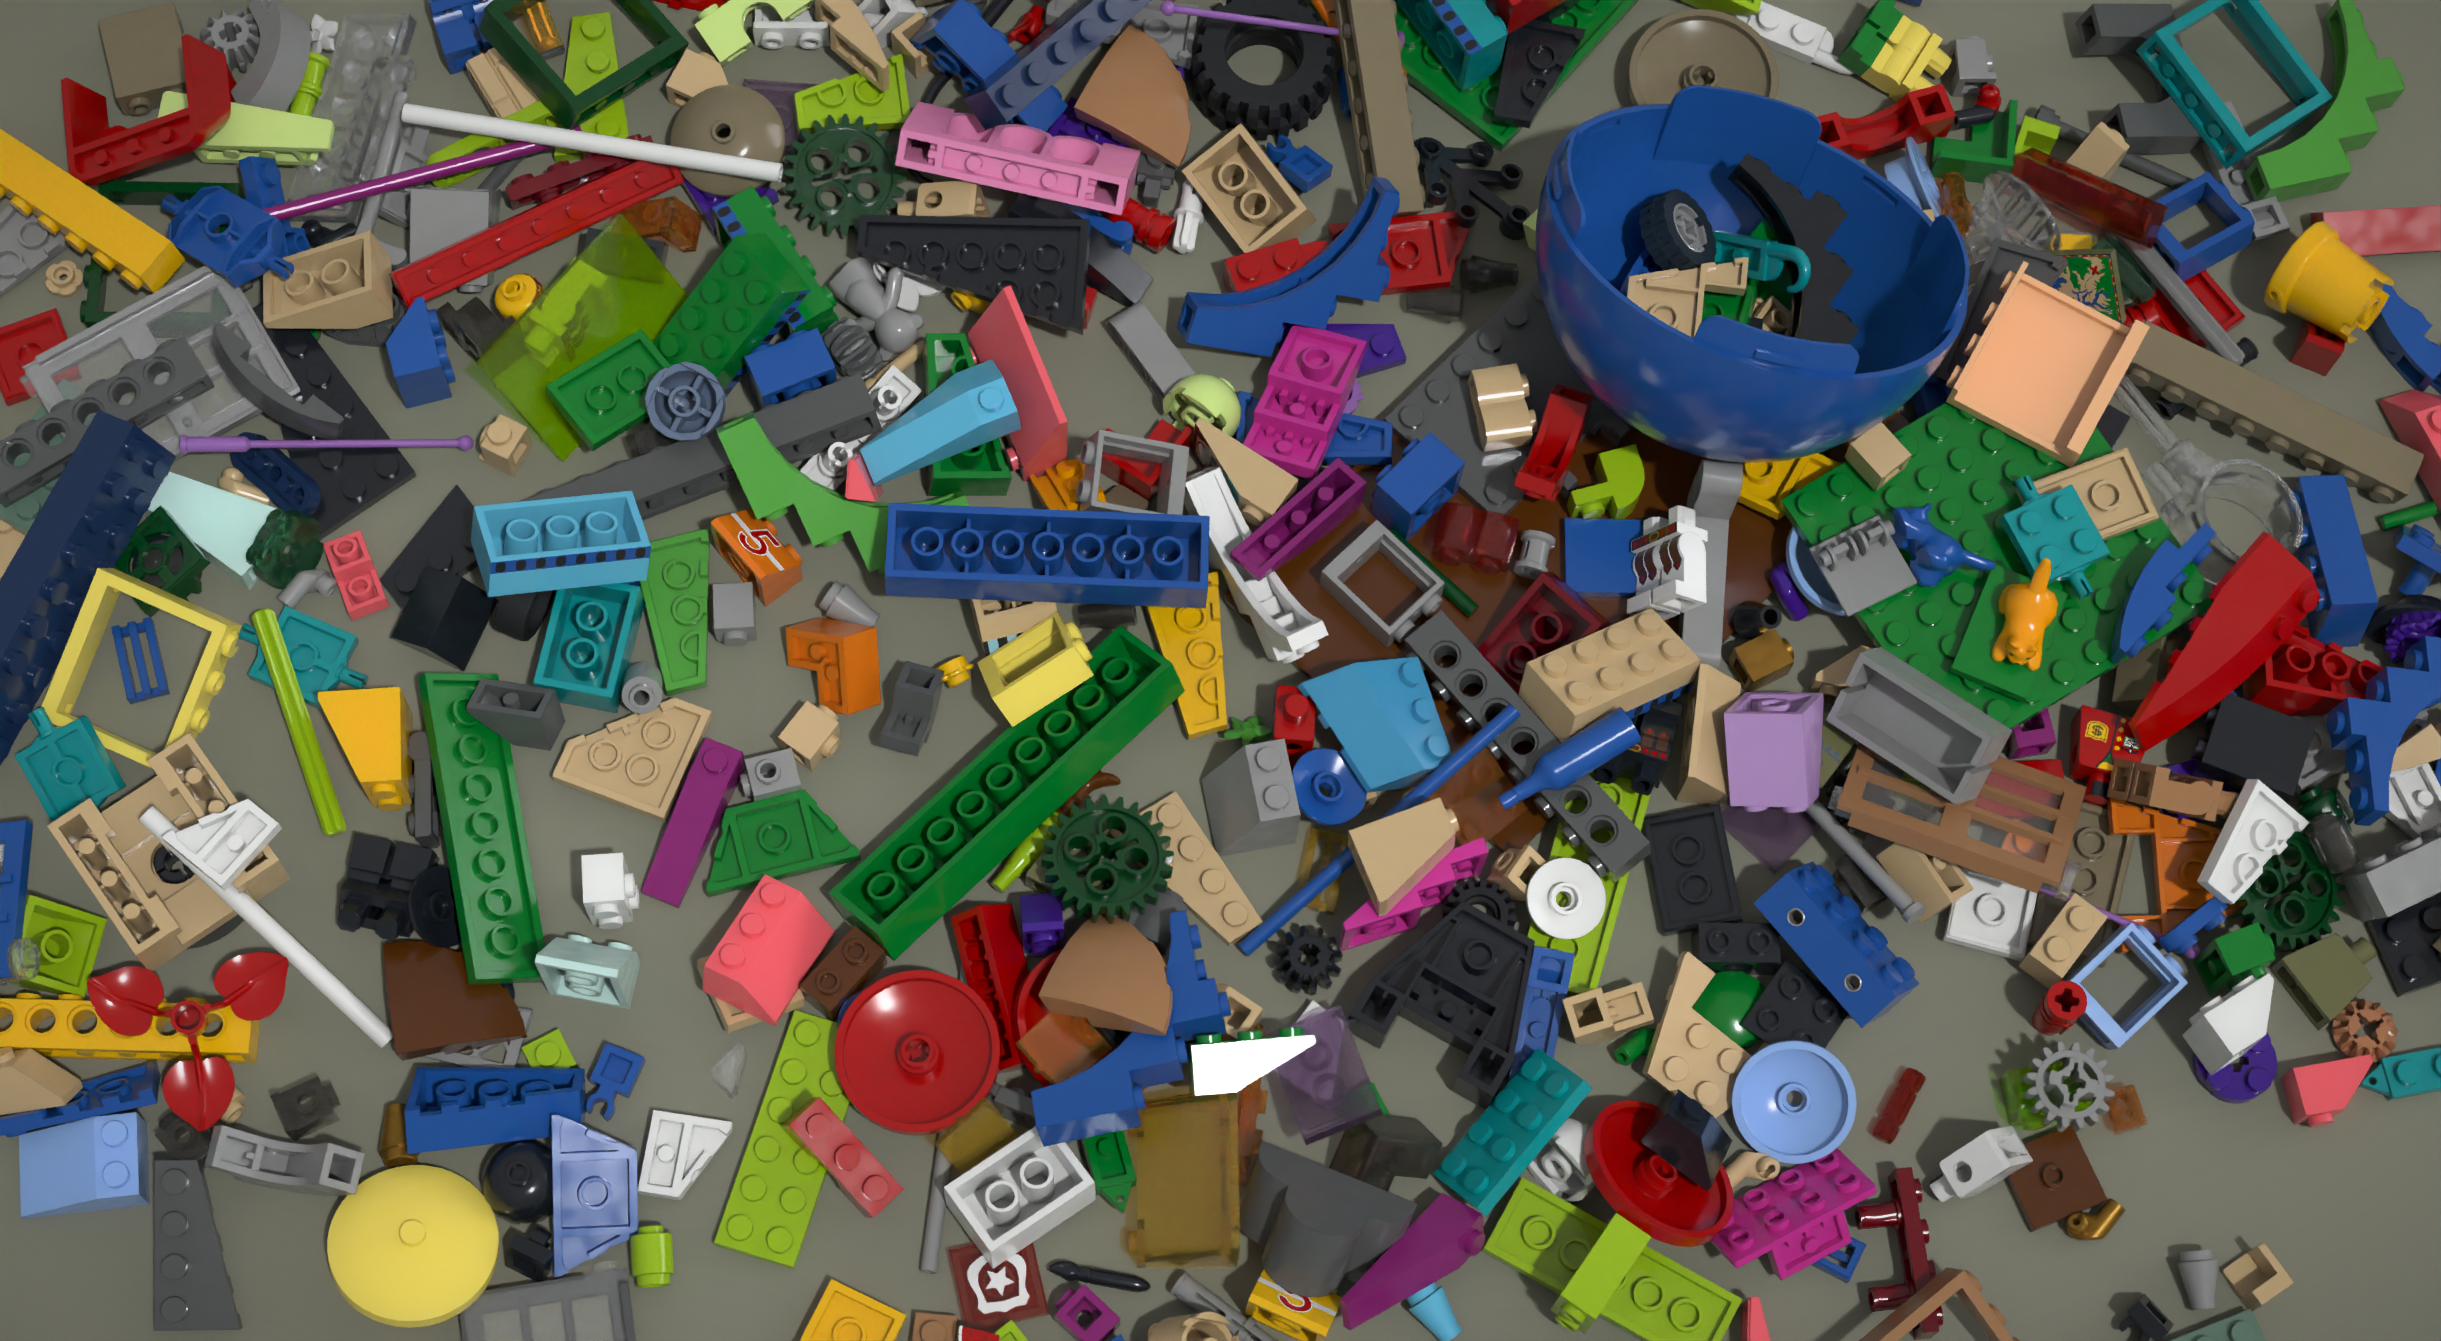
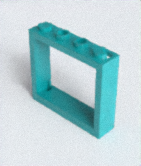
M2208 0L2156 31L2136 50L2226 170L2314 115L2333 98L2259 0ZM2222 8L2225 9L2298 105V107L2250 137L2174 38ZM2158 47L2162 54L2159 56L2154 48ZM2229 144H2231L2233 148L2236 150L2235 153H2233L2229 149Z

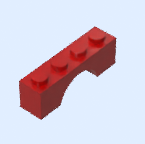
M1943 84L1909 92L1892 106L1869 116L1844 118L1838 112L1818 116L1817 118L1822 125L1819 140L1857 160L1906 148V138L1910 136L1917 144L1932 141L1934 137H1946L1956 115Z

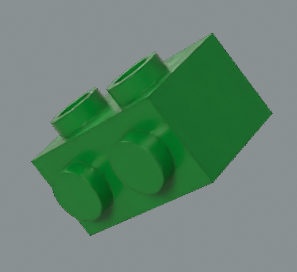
M2257 922L2215 938L2192 961L2209 996H2213L2228 989L2233 991L2232 988L2251 975L2256 980L2267 974L2265 968L2276 958L2271 937L2268 933L2262 931Z

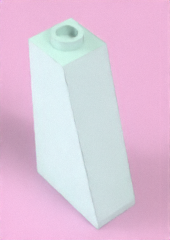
M169 472L164 478L151 501L150 507L144 513L148 517L160 505L164 507L213 565L248 590L255 585L301 531L294 516L286 511Z

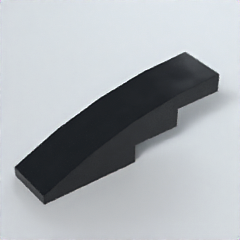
M1022 193L1019 194L1012 204L1007 218L1082 219L1058 201ZM1091 225L1087 283L1129 307L1138 301L1140 302L1151 286L1153 278L1126 252Z

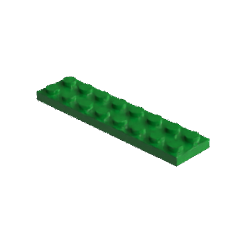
M423 673L418 678L468 983L469 985L543 982L534 962L536 954L545 947L510 742L474 718L466 709L481 678L499 681L498 674Z

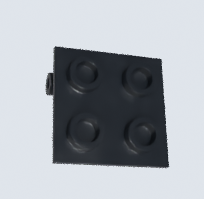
M1785 960L1741 1026L1769 1045L1785 1040H1801L1826 1048L1849 1013L1824 985Z

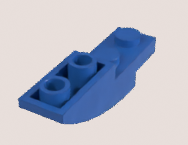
M249 156L239 160L247 196L244 200L260 209L285 203L281 185V174L277 168L276 159ZM289 218L280 220L287 231L279 257L283 258L309 250L310 244L306 238L304 228L291 227Z
M2384 284L2382 290L2390 296L2380 314L2369 327L2370 332L2391 365L2415 390L2423 392L2431 386L2441 394V347L2434 342H2430L2425 337V334L2433 325L2426 320L2421 311L2409 306L2402 300L2392 286Z
M2206 523L2180 549L2166 539L2133 583L2122 605L2113 635L2111 660L2116 665L2125 655L2133 659L2148 643L2143 636L2152 627L2159 632L2173 617L2174 613L2169 609L2177 597L2172 593L2188 577L2183 571L2191 562L2198 567L2213 551V548L2208 544L2217 533Z

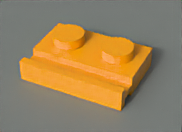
M1080 458L1061 461L1055 467L1046 469V475L1037 478L1035 474L1029 475L1032 489L1044 509L1080 511L1081 502L1076 501V490L1079 480L1084 477L1085 464H1081ZM1099 485L1097 501L1106 502L1104 492Z

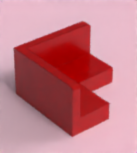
M1161 419L1147 439L1187 446L1190 450L1193 446L1195 428L1187 424L1183 431H1180ZM1109 428L1106 429V431L1114 432ZM1102 452L1100 473L1151 503L1158 494L1161 463Z

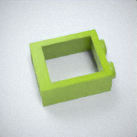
M1616 1213L1550 1309L1557 1314L1555 1320L1573 1333L1580 1330L1585 1334L1651 1239V1236Z

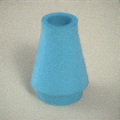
M1434 1282L1406 1298L1410 1304L1408 1310L1439 1341H1450L1463 1331L1456 1320L1442 1285L1438 1287Z

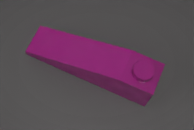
M1337 458L1230 552V557L1258 582L1333 531L1361 506L1367 482L1342 460Z
M705 738L688 773L641 890L642 894L679 909L741 779L740 774H743L746 769L742 751L710 738Z
M1442 1192L1407 1229L1405 1234L1340 1299L1343 1326L1352 1330L1459 1269L1471 1255H1477L1485 1242L1483 1215Z

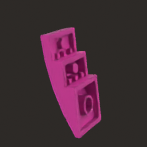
M1293 324L1268 373L1267 387L1254 411V423L1243 445L1289 474L1313 480L1317 475L1342 417L1367 347V341L1323 329Z
M1482 837L1452 849L1386 915L1378 916L1370 898L1343 923L1337 944L1339 951L1343 952L1415 929L1421 911L1445 903L1452 892L1454 883L1481 875L1489 853L1484 838Z

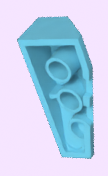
M993 359L955 373L862 447L860 452L873 484L877 486L1020 430L1021 424L1018 410L1001 372Z

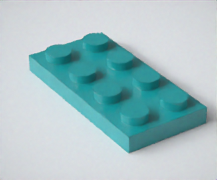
M1537 1048L1480 1118L1470 1127L1469 1131L1454 1149L1444 1158L1433 1175L1484 1216H1487L1593 1088L1581 1077Z

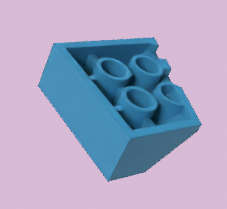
M1418 657L1357 662L1302 682L1297 686L1303 696H1310L1321 712L1317 717L1324 728L1331 727L1342 744L1341 754L1367 793L1416 787L1452 755Z

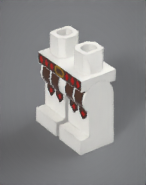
M1677 505L1669 509V519L1650 517L1644 520L1643 536L1631 541V552L1636 553L1633 560V571L1637 577L1636 596L1627 599V615L1634 616L1653 608L1665 621L1680 615V612L1684 613L1707 603L1706 550L1704 543L1708 541V531L1696 527V511L1694 509Z

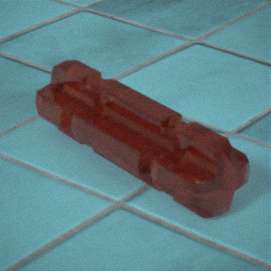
M1907 1068L1898 1082L1900 1086L1895 1088L1881 1115L1883 1119L1878 1121L1873 1130V1136L1877 1140L1885 1144H1891L1895 1140L1900 1130L1898 1126L1904 1123L1917 1098L1915 1093L1918 1094L1926 1080L1924 1074L1913 1068Z

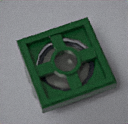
M160 505L136 527L130 542L121 553L114 569L189 601L187 596L191 593L200 594L202 592V582L200 581L202 571L211 562L172 515ZM161 533L170 534L171 536L162 535ZM134 558L132 563V571L130 572V562L131 559ZM132 597L144 613L150 617L160 610L155 606Z

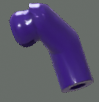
M1781 562L1777 568H1772L1769 580L1791 620L1800 621L1808 615L1809 610L1792 583L1793 579L1787 562Z

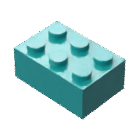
M616 583L557 590L533 681L534 686L555 689L560 703L617 713L622 696L623 677L629 668L645 604L640 586Z

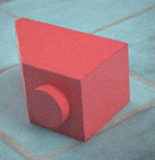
M2371 1054L2293 1068L2281 1077L2294 1124L2308 1122L2310 1128H2316L2333 1123V1117L2347 1107L2372 1065Z

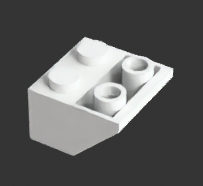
M2270 973L2259 980H2256L2253 975L2249 976L2232 988L2233 991L2223 998L2221 996L2214 998L2199 1009L2200 1012L2189 1019L2192 1026L2182 1036L2210 1075L2243 1056L2266 1035L2274 979Z

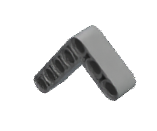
M1702 459L1689 490L1687 507L1696 511V527L1708 531V541L1704 543L1706 550L1707 603L1687 612H1680L1678 636L1701 659V664H1708L1719 670L1722 649L1729 519L1740 496L1743 464Z

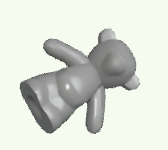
M863 257L855 258L848 262L830 281L829 290L839 300L861 315L860 318L854 320L859 326H862L865 332L875 330L877 341L880 344L879 352L882 355V360L890 361L896 354L907 351L915 343L919 335V329L926 322L925 318L919 314L910 315L897 309L903 280L900 268L893 267L888 272L885 289L878 283L868 259Z

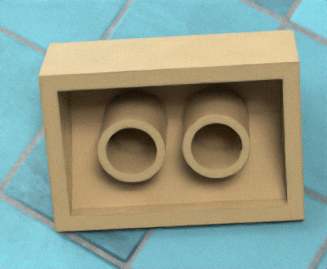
M1241 123L1182 170L1183 174L1244 253L1294 239L1317 221L1316 217L1268 155Z
M1700 663L1691 692L1687 695L1676 801L1708 806L1720 803V806L1723 808L1729 797L1724 712L1740 698L1741 683L1708 664Z

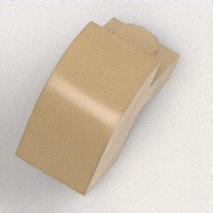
M1642 981L1603 993L1600 987L1562 999L1575 1042L1578 1045L1615 1039L1618 1034L1655 1023Z

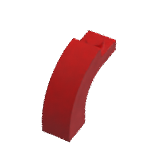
M1560 384L1554 387L1550 393L1530 454L1517 473L1514 486L1518 487L1517 490L1533 498L1555 502L1574 459L1594 395Z

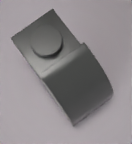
M909 661L905 662L895 685L892 710L881 732L879 746L918 757L923 743L928 741L941 696L944 671Z

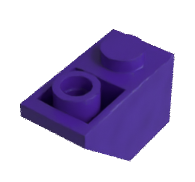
M1051 893L1021 895L1020 916L1024 953H1032V956L1036 958H1046L1052 953L1063 949L1064 923L1061 896L1052 897Z

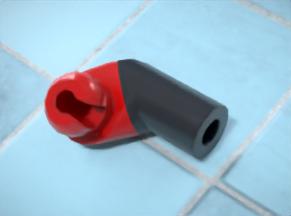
M1993 84L1984 85L1979 90L1980 96H1978L1973 108L1954 111L1956 115L1954 124L1957 129L1988 124L1994 119L2002 100L1997 86Z

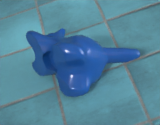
M1931 503L1921 507H1895L1893 509L1895 534L1891 535L1898 548L1906 550L1911 554L1912 558L1909 568L1917 580V584L1924 587H1935L1942 578L1953 574L1964 564L1978 570L1995 569V562L1963 550L1962 546L1952 536L1931 524L1928 519Z

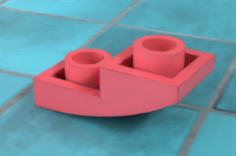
M361 530L323 543L352 621L390 607Z

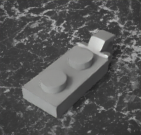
M418 124L405 125L398 139L389 175L425 166L426 160L429 158L428 150L424 149L430 130L428 126ZM425 182L384 193L378 215L403 229L410 227L411 188L423 187Z

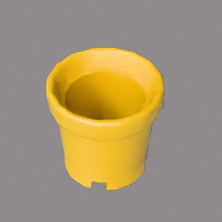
M2321 221L2314 223L2306 229L2284 255L2266 288L2264 302L2268 308L2278 313H2292L2351 344L2358 339L2350 333L2356 327L2366 332L2380 314L2390 296L2382 288L2384 284L2393 287L2394 281L2340 241L2338 232L2326 222Z

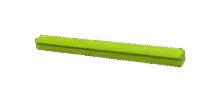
M270 608L261 609L253 613L251 618L323 834L328 837L339 835L346 831V824L275 612Z

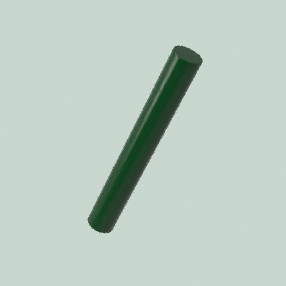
M1393 528L1389 530L1445 583L1442 594L1466 616L1471 617L1478 610L1479 605Z

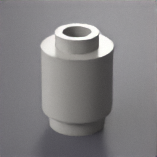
M636 663L626 670L623 677V703L629 710L635 713L645 714L655 710L662 700L663 676L660 670L650 663Z

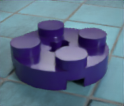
M2266 1032V1035L2240 1057L2244 1060V1065L2240 1067L2239 1072L2233 1071V1066L2229 1064L2213 1075H2210L2194 1051L2192 1063L2196 1078L2200 1084L2204 1083L2207 1089L2213 1092L2211 1093L2212 1096L2223 1102L2239 1104L2251 1101L2271 1086L2277 1071V1057L2271 1044L2270 1036Z

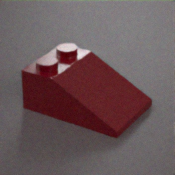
M1542 572L1477 650L1518 695L1527 662L1609 627L1612 623L1555 573Z

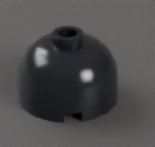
M521 1140L506 1143L491 1154L483 1169L481 1186L485 1200L497 1217L511 1224L520 1225V1223H538L553 1214L552 1150L537 1141Z

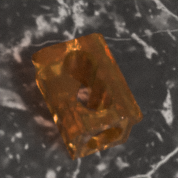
M2134 1085L2112 1090L2115 1092V1096L2110 1101H2104L2110 1107L2108 1114L2116 1135L2139 1129L2143 1125L2148 1124ZM2118 1098L2125 1102L2126 1110L2124 1113L2129 1116L2130 1122L2123 1118L2124 1108L2118 1106Z

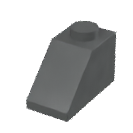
M481 678L466 706L467 712L516 746L551 751L565 723L556 690L551 688Z

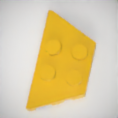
M1819 453L1785 461L1742 463V487L1737 502L1778 520L1785 515L1779 506L1783 498L1838 467L1841 463Z

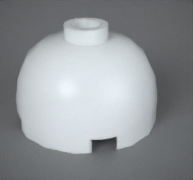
M1568 1118L1527 1168L1547 1191L1554 1195L1562 1191L1570 1195L1566 1200L1574 1202L1582 1200L1595 1187V1183L1587 1167L1584 1153L1585 1134L1589 1125Z

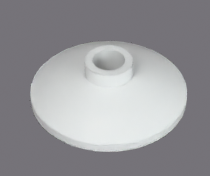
M1559 858L1545 863L1533 874L1527 887L1526 904L1531 919L1544 933L1558 939H1575L1592 931L1600 922L1605 910L1606 894L1600 877L1589 865L1572 858ZM1559 892L1564 893L1568 898V903L1565 907H1560L1556 902V896Z

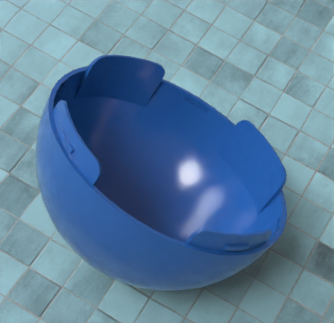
M1694 85L1683 88L1676 93L1670 104L1639 105L1600 114L1576 127L1559 143L1551 157L1539 198L1536 220V265L1542 300L1556 339L1582 381L1615 415L1643 434L1689 454L1727 462H1776L1823 452L1862 435L1893 415L1924 386L1939 367L1961 331L1966 318L1968 303L1967 288L1970 274L1968 255L1954 221L1947 215H1940L1932 222L1907 195L1890 181L1845 152L1819 140L1822 125L1816 115L1779 100L1749 92ZM1747 153L1753 158L1764 161L1770 167L1771 172L1784 182L1795 185L1806 199L1809 200L1817 190L1824 195L1833 197L1839 202L1841 208L1849 214L1825 244L1824 248L1829 252L1840 255L1845 260L1847 266L1854 270V272L1829 305L1835 310L1846 313L1851 318L1852 323L1860 330L1849 344H1837L1784 336L1720 315H1713L1703 319L1694 338L1667 325L1619 292L1639 255L1646 249V244L1641 236V227L1639 226V213L1643 209V205L1671 189H1681L1682 192L1688 193L1692 199H1695L1700 208L1704 210L1713 228L1712 231H1727L1750 236L1764 218L1751 200L1727 179ZM1648 267L1649 272H1657L1656 269Z

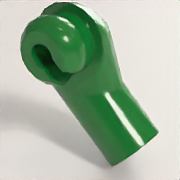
M1642 1028L1636 1031L1614 1051L1616 1060L1620 1064L1628 1066L1640 1055L1648 1056L1656 1029Z

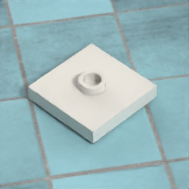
M1959 866L1974 889L1950 905L1943 941L2022 961L2025 957L2037 893Z

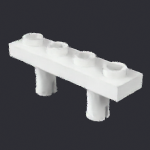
M892 365L868 392L882 430L846 444L835 442L827 451L812 456L800 471L813 481L835 491L847 477L848 460L894 423L922 390Z

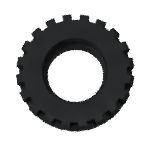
M1226 0L1225 6L1218 3L1211 9L1213 11L1328 27L1325 21H1318V12L1309 5L1306 8L1302 7L1301 0ZM1205 17L1198 26L1197 35L1194 36L1192 45L1191 80L1193 81L1192 91L1195 99L1201 101V110L1207 117L1216 116L1215 124L1223 130H1226L1228 127L1234 129L1241 123L1250 134L1256 135V140H1267V135L1274 134L1277 139L1280 135L1288 137L1290 129L1294 128L1296 132H1299L1306 128L1309 118L1311 120L1316 119L1322 112L1323 104L1328 102L1336 61L1334 59V40L1328 34ZM1254 45H1266L1286 53L1294 61L1298 70L1289 79L1281 83L1257 85L1247 82L1236 75L1227 61L1243 48Z

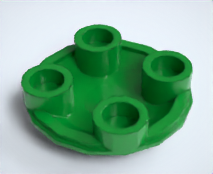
M1733 970L1718 972L1694 1003L1693 1010L1741 1048L1747 1049L1755 1045L1760 1038L1742 1027L1741 1024L1765 991V987L1758 979L1745 972Z

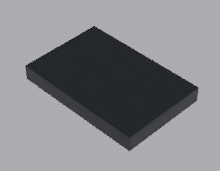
M1720 803L1644 818L1642 827L1644 836L1650 841L1651 853L1648 855L1663 935L1669 936L1694 931L1698 922H1743Z

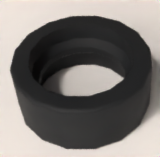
M555 590L501 596L495 613L494 625L496 630L518 640L529 641L542 625L552 603Z

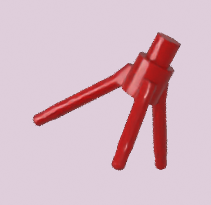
M1033 5L1029 13H1025L1022 16L1018 26L1006 36L1009 44L1014 40H1018L1028 45L1041 34L1040 31L1043 27L1042 18L1045 15V10L1041 6Z

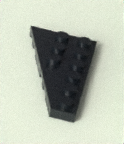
M860 215L857 253L860 257L891 268L898 267L905 273L990 303L993 302L1004 287L1011 285L1024 315L1083 335L1091 230L1089 219Z

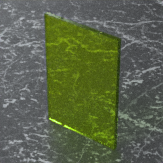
M618 214L476 362V365L540 437V440L547 445L560 461L564 462L583 440L545 394L546 385L640 329L653 343L689 296L644 242L641 235L636 232L622 214Z

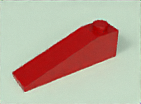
M2298 624L2291 636L2284 640L2278 649L2243 682V697L2246 700L2283 714L2324 715L2328 714L2330 710L2347 697L2366 699L2367 681L2384 668L2367 659L2360 662L2342 653V646L2332 641L2327 645L2309 636L2310 630Z

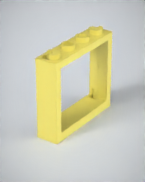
M97 568L41 707H44L51 723L58 727L66 726L78 719L71 715L120 592H123L212 632L165 748L188 733L195 740L197 734L204 730L209 721L210 711L208 707L213 695H217L223 687L226 677L223 671L229 658L235 655L239 648L235 645L242 625L117 569ZM91 724L105 748L152 768L147 760L157 753Z

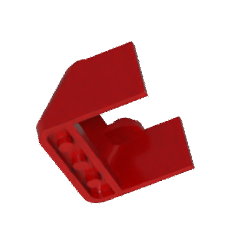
M189 34L181 36L188 108L131 128L120 125L109 128L106 97L69 78L61 79L70 175L85 185L94 186L196 150L227 123L231 114L226 54Z

